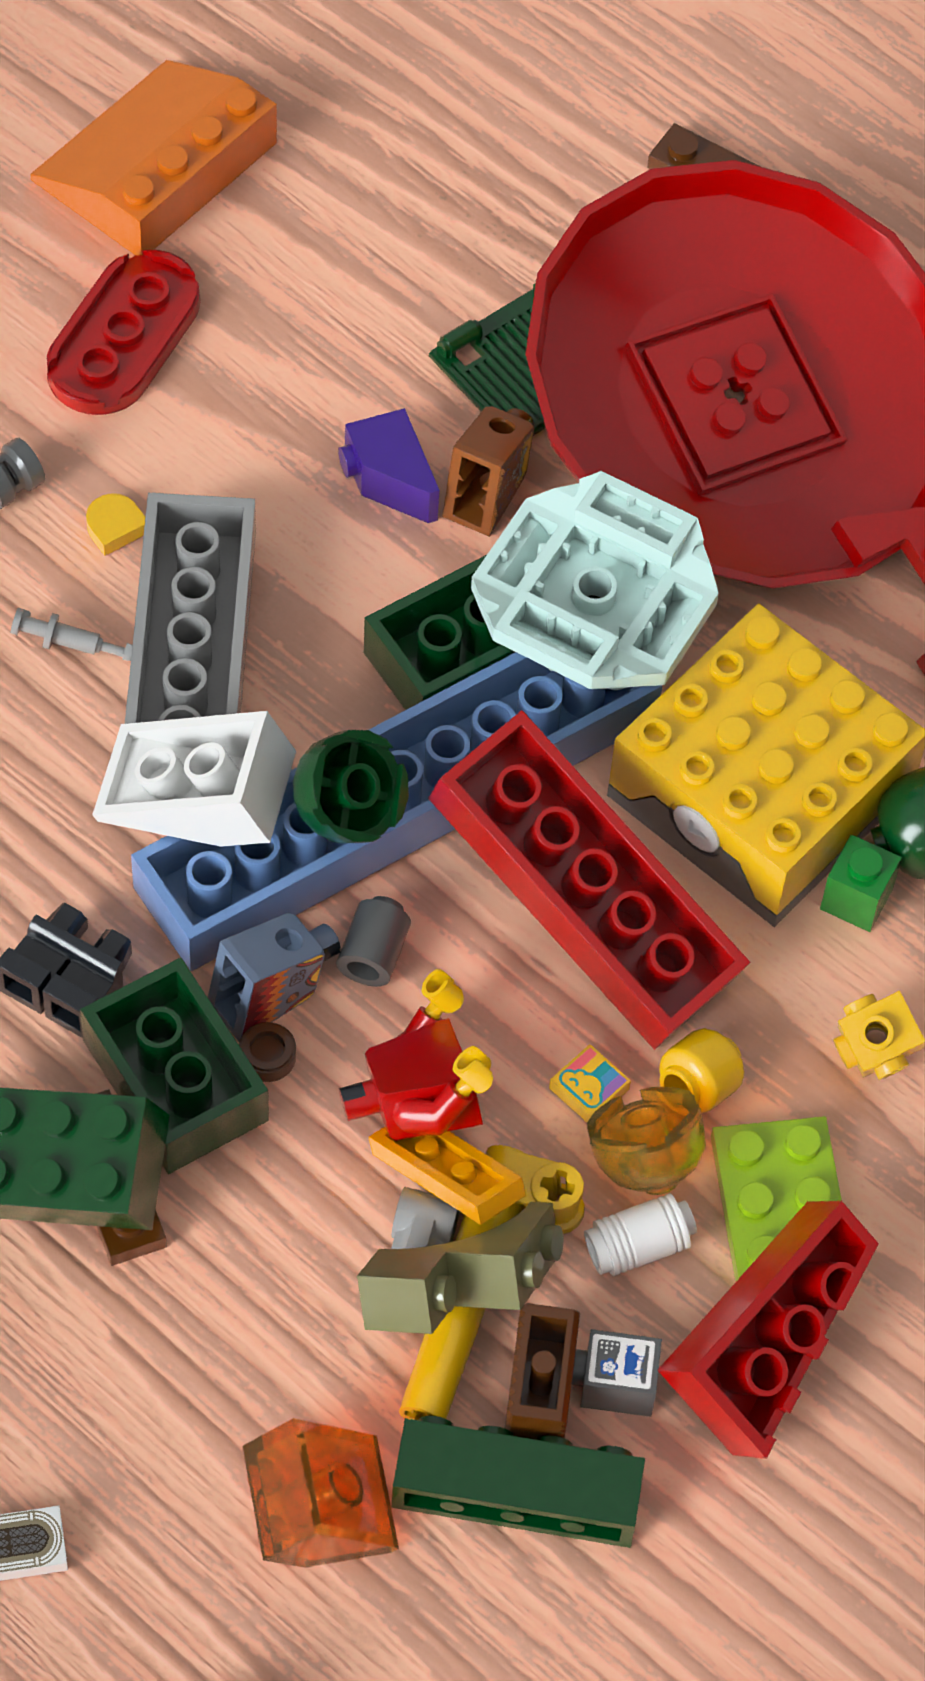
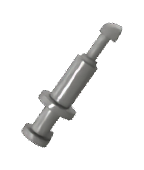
M17 608L11 627V634L18 635L19 631L43 637V648L50 649L52 643L92 655L103 651L121 656L123 660L131 661L132 644L127 643L124 648L104 642L100 634L59 623V614L52 613L49 622L30 617L31 612Z

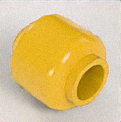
M707 1028L692 1031L669 1048L661 1057L659 1082L665 1097L677 1108L698 1114L711 1111L735 1093L743 1083L744 1066L740 1050L730 1038L725 1037L718 1031Z

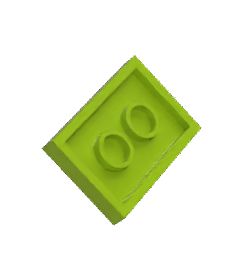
M826 1116L712 1128L711 1143L736 1282L807 1201H842Z

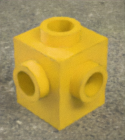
M900 990L877 1001L874 993L845 1006L843 1010L846 1017L838 1020V1029L841 1035L833 1039L836 1049L848 1070L857 1066L863 1078L875 1072L878 1080L885 1079L907 1068L909 1063L906 1057L925 1047V1039ZM872 1030H879L886 1035V1040L882 1043L874 1044L866 1038V1035Z

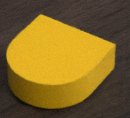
M105 494L96 498L89 505L86 512L87 531L104 556L144 536L145 516L130 498L121 494Z

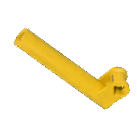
M492 1145L488 1147L486 1155L522 1177L526 1196L482 1225L464 1215L456 1241L481 1234L507 1222L520 1213L530 1202L553 1203L555 1225H559L562 1228L563 1234L573 1231L584 1218L585 1204L582 1199L584 1182L581 1174L575 1167L567 1163L526 1154L510 1146ZM561 1177L566 1179V1184L561 1183ZM561 1195L559 1201H556L557 1196ZM454 1306L453 1310L447 1313L432 1334H424L399 1409V1413L404 1419L418 1420L422 1416H438L447 1419L486 1308Z

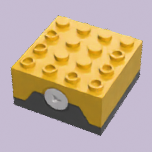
M758 603L615 738L607 796L775 927L832 870L851 834L864 839L871 832L870 829L879 824L877 806L882 795L898 778L920 767L925 748V728Z

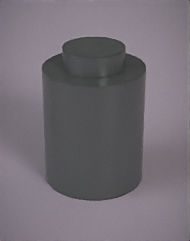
M376 896L373 899L363 900L358 904L336 961L337 968L342 974L357 983L367 986L380 987L389 983L411 925V919L404 911L403 906L396 900L385 896Z

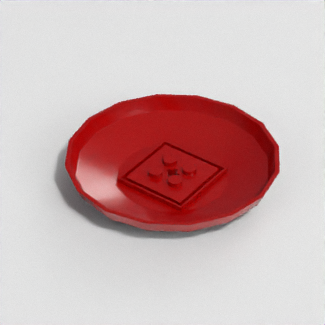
M737 160L651 168L581 208L537 273L526 347L527 362L551 446L579 483V480L583 477L603 471L697 517L704 538L703 545L714 576L757 587L780 588L857 577L900 550L901 548L897 547L855 568L831 530L837 520L847 516L925 507V272L892 230L820 182ZM729 387L733 392L742 391L745 395L740 404L736 398L727 399L725 396Z

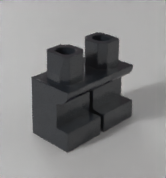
M64 902L47 919L36 914L29 924L27 935L14 950L8 947L0 957V991L39 1014H42L45 1010L46 1018L83 1038L80 1009L123 987L122 972L132 955V947L129 938L113 929H106L94 946L81 940L80 938L88 929V919L81 911Z

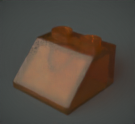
M292 1418L242 1446L263 1561L307 1568L387 1554L399 1549L377 1435Z

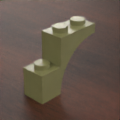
M530 1202L520 1213L507 1222L462 1240L418 1248L378 1249L357 1275L364 1329L432 1334L447 1313L453 1310L454 1306L521 1310L534 1290L541 1286L543 1278L551 1266L562 1255L563 1231L559 1225H555L553 1203Z

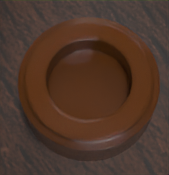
M272 1022L258 1023L246 1030L240 1039V1048L263 1082L278 1081L292 1071L296 1062V1042L291 1032L284 1026Z

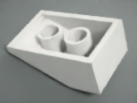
M268 711L121 724L92 815L98 822L216 846L270 843L296 750Z

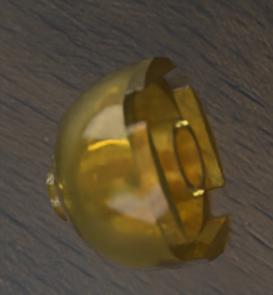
M676 1087L641 1089L642 1100L624 1105L621 1095L597 1109L587 1122V1131L594 1158L599 1168L617 1186L637 1192H646L650 1195L665 1194L675 1189L700 1163L706 1146L702 1111L699 1103L696 1104L695 1096L690 1091Z

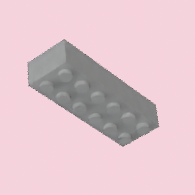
M148 492L125 724L241 713L256 538L254 498Z

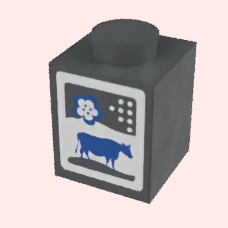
M591 1329L587 1350L576 1349L572 1385L583 1386L580 1407L651 1417L657 1390V1370L660 1363L662 1339Z

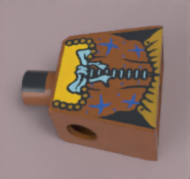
M493 406L485 407L453 446L442 517L490 537L527 472L534 434V421L527 412L517 408L505 412ZM490 472V476L482 486L480 478Z

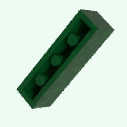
M422 1416L418 1420L405 1418L393 1482L391 1508L631 1548L645 1458L635 1457L629 1450L617 1446H601L597 1450L575 1447L569 1440L557 1436H541L537 1440L516 1437L509 1430L498 1426H482L478 1430L456 1427L451 1421L438 1416Z

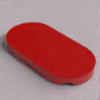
M153 249L142 250V255L130 258L128 253L115 259L106 267L53 341L47 353L48 384L55 397L62 404L81 413L105 415L126 409L144 394L199 312V284L190 265L175 254Z

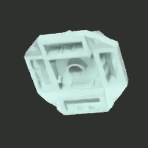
M603 471L583 477L577 484L554 488L526 498L473 574L471 590L493 641L589 689L609 688L614 691L628 687L665 685L716 607L719 594L712 567L703 545L704 538L698 518ZM593 595V596H598V597H600V598H599V599H593V598H589L588 596Z

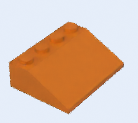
M165 60L31 173V180L131 253L142 255V250H153L277 143V104L238 77Z

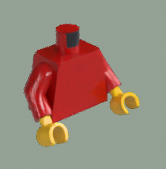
M441 969L432 971L422 984V994L431 1001L426 1008L423 1006L419 1007L404 1032L396 1038L370 1047L365 1052L370 1080L339 1088L347 1121L380 1113L389 1138L394 1140L423 1135L439 1136L447 1131L483 1125L477 1093L487 1091L492 1085L491 1059L476 1046H470L462 1051L450 1019L441 1018L443 1012L453 1013L461 1008L464 1002L462 989L455 984L452 977Z

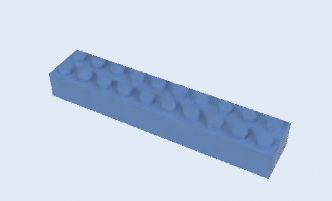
M515 652L369 729V731L389 741L394 747L390 748L389 751L394 755L397 764H404L408 774L409 798L403 817L395 827H389L380 836L381 838L367 843H336L317 835L301 818L293 799V778L296 767L290 772L270 843L216 846L165 836L131 854L133 888L189 970L193 971L217 957L220 941L286 913L297 915L455 830L428 797L438 780L521 710L574 766L613 745L615 738L661 696L662 685L628 687L616 691L609 688L589 689Z

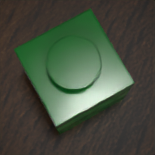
M851 834L827 877L820 910L871 932L893 891L902 857Z

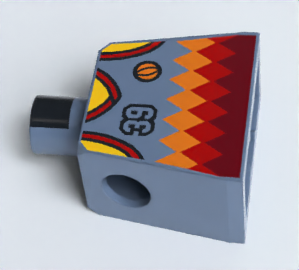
M286 913L220 941L208 999L238 1042H240L242 1035L250 1027L258 1023L273 1022L310 999L315 993L323 962L340 953L339 939L334 930L327 924H322L308 931L296 915Z

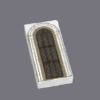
M60 1505L0 1514V1581L68 1571Z

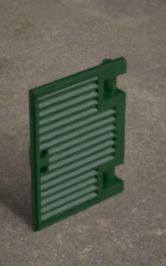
M536 283L533 284L532 290L479 322L477 320H468L441 336L437 342V347L429 353V357L481 412L485 407L490 406L505 412L514 408L527 412L534 421L533 436L546 428L526 358ZM470 344L481 357L464 366L456 357V352Z

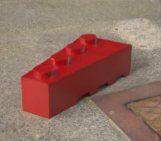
M807 1201L657 1370L734 1456L767 1459L777 1440L772 1436L784 1413H791L801 1394V1391L797 1388L813 1359L819 1360L829 1341L825 1335L838 1311L845 1310L879 1245L843 1201Z

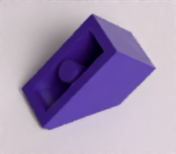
M405 408L345 424V446L338 448L339 460L346 478L354 477L361 496L426 523L438 521L440 490Z

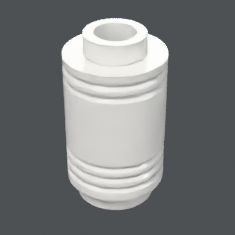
M668 1193L664 1197L660 1196L657 1199H652L619 1211L615 1215L611 1214L608 1217L593 1221V1228L585 1230L584 1237L597 1272L600 1275L610 1272L612 1276L627 1272V1270H633L634 1268L673 1255L676 1252H681L683 1249H689L691 1247L690 1235L697 1233V1226L688 1203L685 1200L677 1203L674 1196Z

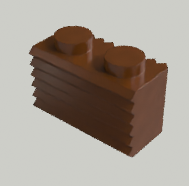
M526 1303L520 1310L505 1429L512 1432L513 1436L534 1440L541 1436L565 1438L580 1312L575 1309Z

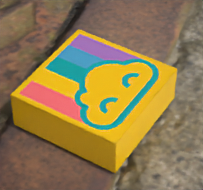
M589 1044L550 1079L549 1089L591 1125L630 1090L631 1080Z

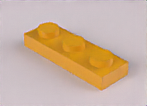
M384 1126L368 1136L374 1156L480 1225L526 1196L521 1176L450 1131L439 1136L423 1135L394 1140L389 1138Z

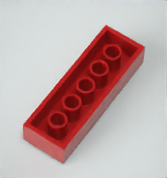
M523 710L438 780L428 797L431 803L654 1050L729 985L751 963Z

